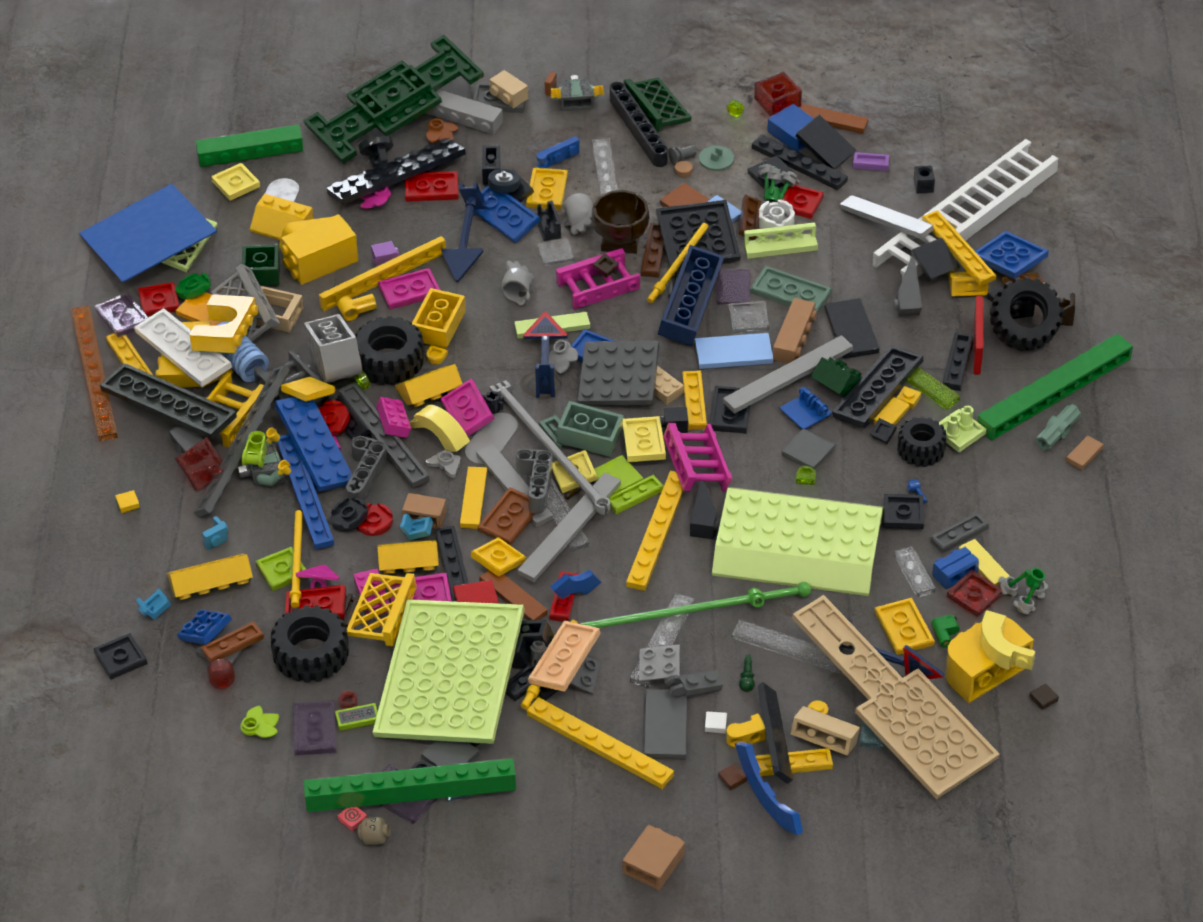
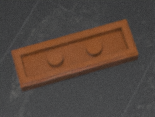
M253 621L202 646L201 651L208 661L213 664L264 639V634Z

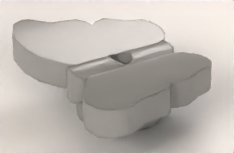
M443 450L427 459L425 465L428 467H439L441 470L444 469L449 477L455 478L460 467L461 457L453 455L448 450Z

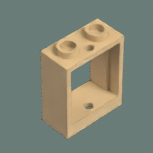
M261 286L269 304L287 308L283 316L276 315L280 325L276 328L272 326L270 328L290 333L303 310L302 295ZM258 319L256 325L263 326L264 323L261 319Z

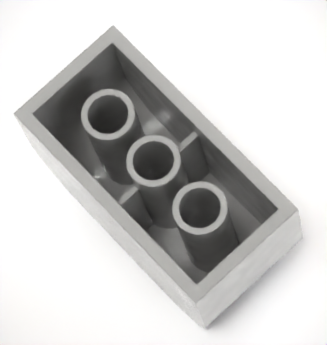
M340 314L304 323L314 367L325 383L362 374L357 339Z

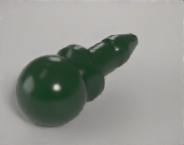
M747 654L744 660V671L740 674L741 679L739 681L740 689L745 692L752 691L755 687L753 679L755 674L751 673L752 659L750 654Z

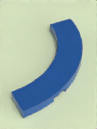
M736 743L735 746L742 768L760 803L784 829L795 835L803 833L799 813L793 811L784 803L780 804L775 799L776 794L768 782H763L760 776L761 769L752 744Z

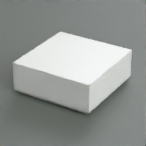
M706 711L705 732L726 733L727 713Z

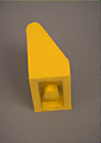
M952 272L948 274L952 296L988 294V283L980 286L968 272Z

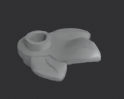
M565 340L555 342L553 350L549 352V364L554 363L556 371L560 374L568 370L570 362H575L578 359L577 350L572 348L571 344Z

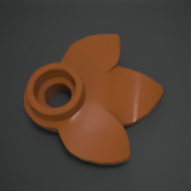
M438 118L432 119L428 124L429 131L426 133V138L430 143H435L444 138L454 140L452 133L459 128L454 123H443Z

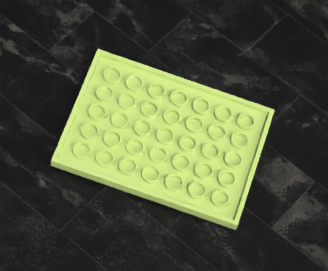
M407 600L373 729L374 737L494 744L525 611L524 606L517 604Z

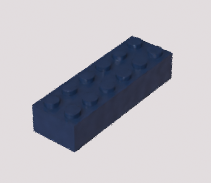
M692 245L689 246L657 335L693 346L724 256Z

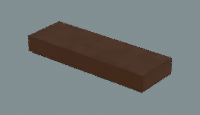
M746 194L742 200L738 232L741 236H744V231L758 229L761 200ZM757 236L749 237V239L755 240L757 238Z

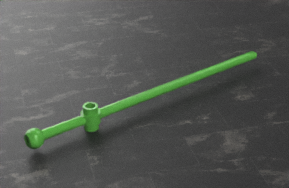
M801 582L797 587L763 593L757 588H751L748 591V595L580 624L603 628L745 603L761 607L764 604V600L792 595L807 597L811 593V588L807 582Z

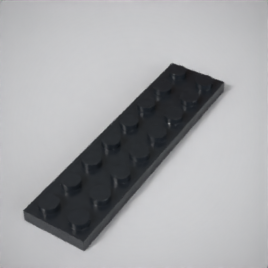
M444 138L438 143L426 145L421 150L412 151L404 157H397L394 161L382 163L378 168L368 169L362 174L348 177L345 181L333 183L332 186L327 188V193L342 205H345L464 156L466 151L464 147L453 140Z

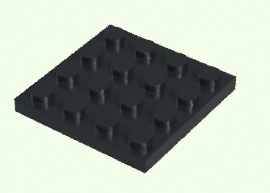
M727 200L656 208L657 220L669 268L702 223H706L709 227L695 247L724 256L723 263L740 261L741 256Z

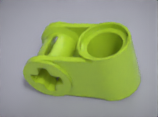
M254 431L249 434L242 454L243 466L251 464L263 467L267 452L266 437L263 432Z

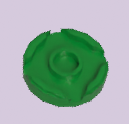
M201 272L202 275L193 273L181 279L178 283L179 286L175 288L178 297L181 299H191L206 292L211 286L208 274Z

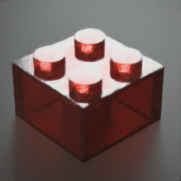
M781 72L755 82L754 99L770 116H773L792 104L801 107L802 90L785 72Z

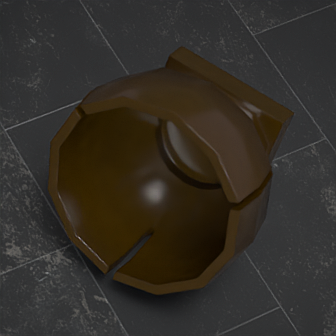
M627 190L609 191L597 198L592 208V218L595 231L602 237L601 251L612 252L622 248L625 253L637 254L639 238L647 229L650 219L647 201L642 196Z

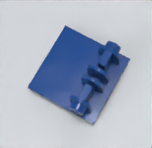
M807 387L800 388L799 397L779 407L801 429H807L832 415L828 406L823 404L820 398L812 394Z

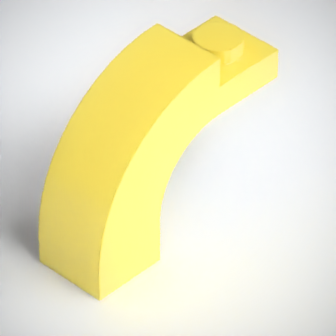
M427 405L416 413L414 419L409 422L412 429L427 428L439 438L445 450L449 452H457L470 442L460 424L448 412L435 405Z
M986 610L982 620L980 641L987 657L998 666L1007 670L1010 669L1011 664L1031 670L1034 665L1035 651L1008 642L1002 635L1006 616Z

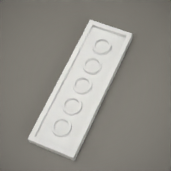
M164 308L134 327L135 332L202 387L232 368L231 362L219 352L192 351L189 336L191 330Z

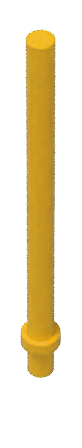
M300 510L295 511L292 590L289 593L293 608L299 606V600L301 599L300 577L296 576V572H300L303 512Z

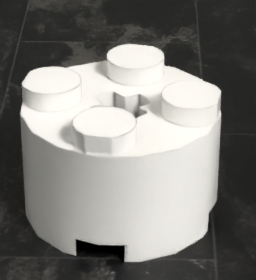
M783 200L772 203L766 201L759 209V229L794 225L795 212L793 211V206ZM787 232L784 236H789L792 232ZM769 234L767 238H773L775 234Z

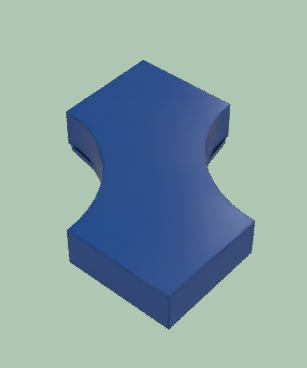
M587 570L575 576L565 574L550 587L563 599L570 594L578 592L587 595L602 582L591 570Z

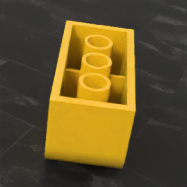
M1006 617L1003 637L1014 645L1033 650L1034 639L1012 619ZM982 622L976 623L967 631L959 633L948 645L945 671L946 681L968 703L1025 669L1011 664L1010 669L1007 670L998 666L987 657L980 641Z

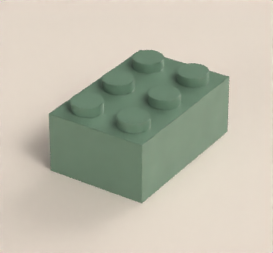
M569 401L558 425L556 443L611 457L622 432L624 415Z

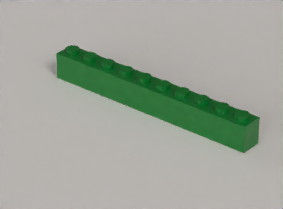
M1119 334L1109 337L1099 345L1093 346L1087 352L1078 355V357L1070 362H1066L1063 366L1052 370L1049 374L1038 378L1035 382L1023 387L1015 394L1009 395L1003 401L997 402L991 408L982 411L978 415L977 422L986 428L985 436L993 441L1129 361L1132 356L1133 345Z
M513 758L303 780L307 812L516 790Z

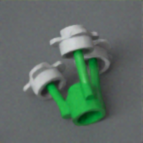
M770 164L759 166L758 174L760 178L765 179L764 200L769 201V203L782 200L788 186L794 187L795 184L800 183L795 173L791 171L787 173L782 171L780 173L781 169H777V167ZM775 180H781L785 184L781 192L778 187H775Z
M1032 568L1031 571L1026 569L1017 578L1011 576L1004 578L1002 576L999 578L1000 591L1003 595L1010 594L1014 597L1017 595L1018 582L1026 578L1028 586L1026 593L1028 595L1020 596L1018 601L1013 602V605L1017 607L1019 612L1029 614V612L1036 610L1034 607L1035 603L1031 599L1032 595L1037 596L1039 599L1045 597L1044 592L1048 589V584L1044 581L1046 575L1041 569Z

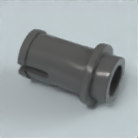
M534 641L530 646L532 651V667L535 666V663L537 665L547 649L543 641Z

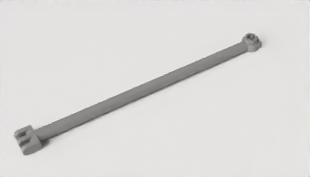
M507 380L502 381V385L500 383L496 384V388L490 386V391L499 392L500 396H504L505 402L595 503V510L601 515H605V511L608 513L611 508L610 500L602 497L514 398L510 393L512 392V387Z

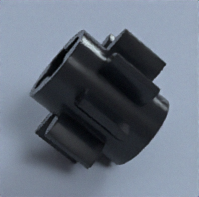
M489 391L486 395H482L492 414L503 410L504 396L500 397L499 392Z

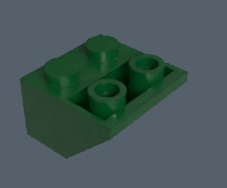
M821 357L811 377L838 394L846 396L860 381L862 373L854 368L847 367V363L840 359Z

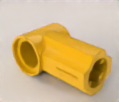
M373 294L356 299L344 297L337 303L338 309L346 321H352L360 313L377 308Z

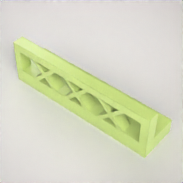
M814 222L744 231V249L747 259L817 251L816 224ZM811 229L810 234H802L804 230ZM787 232H793L791 236H784ZM769 234H775L773 238H767ZM750 236L758 237L756 240L749 241Z

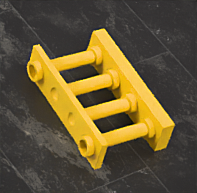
M229 372L219 380L218 385L206 398L217 404L222 403L239 410L236 414L237 418L219 433L222 437L223 446L228 448L231 446L264 386L260 384L256 390L251 391L232 384V377ZM232 391L248 397V400L241 403L227 398L225 395Z

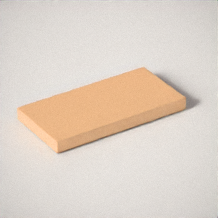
M564 621L529 676V684L565 692L601 634L600 629Z

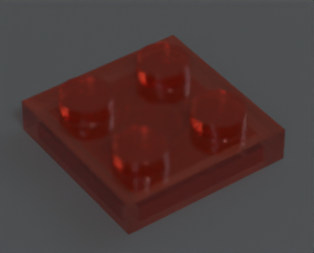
M971 570L947 591L946 597L979 617L1003 595V589Z

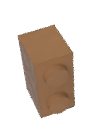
M408 493L402 509V515L408 513L412 520L430 516L433 520L432 528H441L447 513L446 499Z

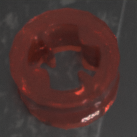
M345 691L340 694L339 702L341 708L357 707L358 700L355 692Z

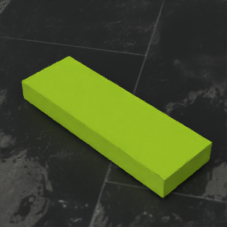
M651 475L611 495L609 498L610 509L617 515L661 493L664 486L654 475Z

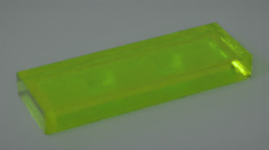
M920 367L907 380L908 383L945 409H949L960 400L959 394Z

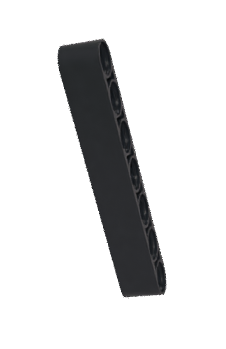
M621 82L611 83L609 86L611 104L651 163L656 167L666 166L668 163V148L626 86Z

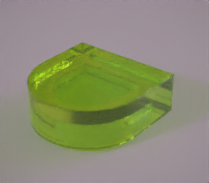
M810 466L798 468L796 484L815 485V469Z

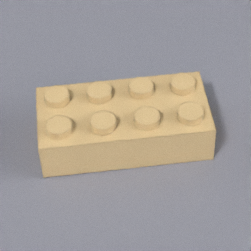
M657 366L654 395L667 405L684 394V385Z

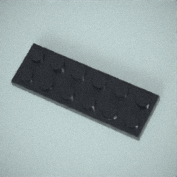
M891 345L832 411L833 417L866 428L924 362L923 356Z

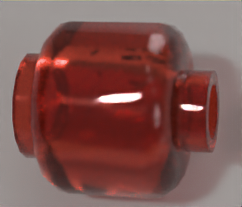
M217 659L209 664L207 670L208 679L214 688L224 689L233 684L235 673L234 667L229 660Z

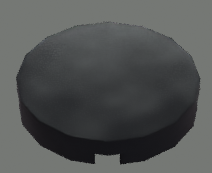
M353 497V499L345 498L334 506L331 511L332 516L330 520L338 530L349 531L355 529L366 520L369 513L368 507L363 499L359 497Z

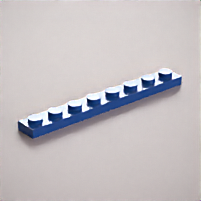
M282 435L276 443L282 460L290 463L291 473L288 476L300 509L303 512L314 548L317 550L333 546L334 539L310 474L290 435Z

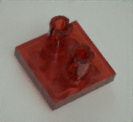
M207 437L175 458L195 491L209 483L213 476L221 471L219 465L222 460Z

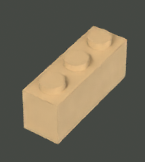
M803 706L794 717L791 735L848 756L857 744L860 727Z

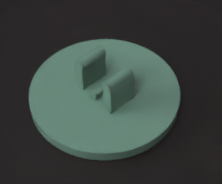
M710 146L701 151L699 161L706 169L721 171L733 164L734 155L726 147Z

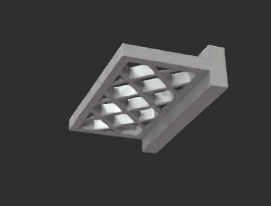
M240 264L236 267L237 272L215 288L212 294L219 295L221 291L227 289V296H231L232 290L238 291L237 296H242L243 292H247L248 297H255V303L258 305V314L254 317L251 327L247 330L249 331L248 339L254 341L271 326L276 328L280 325V322L252 270ZM240 278L239 288L233 287L235 280ZM261 319L264 325L259 329H255L257 320Z

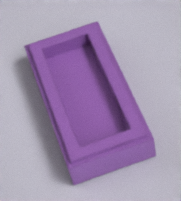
M854 152L853 169L888 171L889 155Z

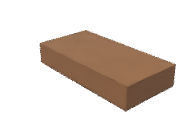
M1087 436L1066 457V462L1083 470L1103 449L1104 444Z

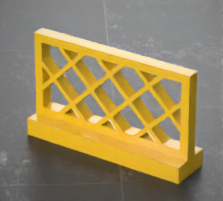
M370 573L347 627L348 636L385 641L386 646H394L406 602L413 599L417 589L414 574L406 573L405 577ZM373 580L382 581V584L376 587L372 586ZM395 583L401 584L400 587L394 590L390 587ZM387 588L388 593L381 596L378 594L379 591ZM372 594L377 597L369 602L366 600V597ZM393 596L395 599L389 604L384 602V600ZM378 603H381L383 605V607L375 611L372 608V606ZM369 609L371 613L361 617L360 612ZM386 611L389 613V615L383 619H380L378 616L379 614L384 613ZM375 617L377 622L367 625L365 621ZM361 623L364 626L360 630H353L355 626ZM379 626L383 628L381 633L372 631Z

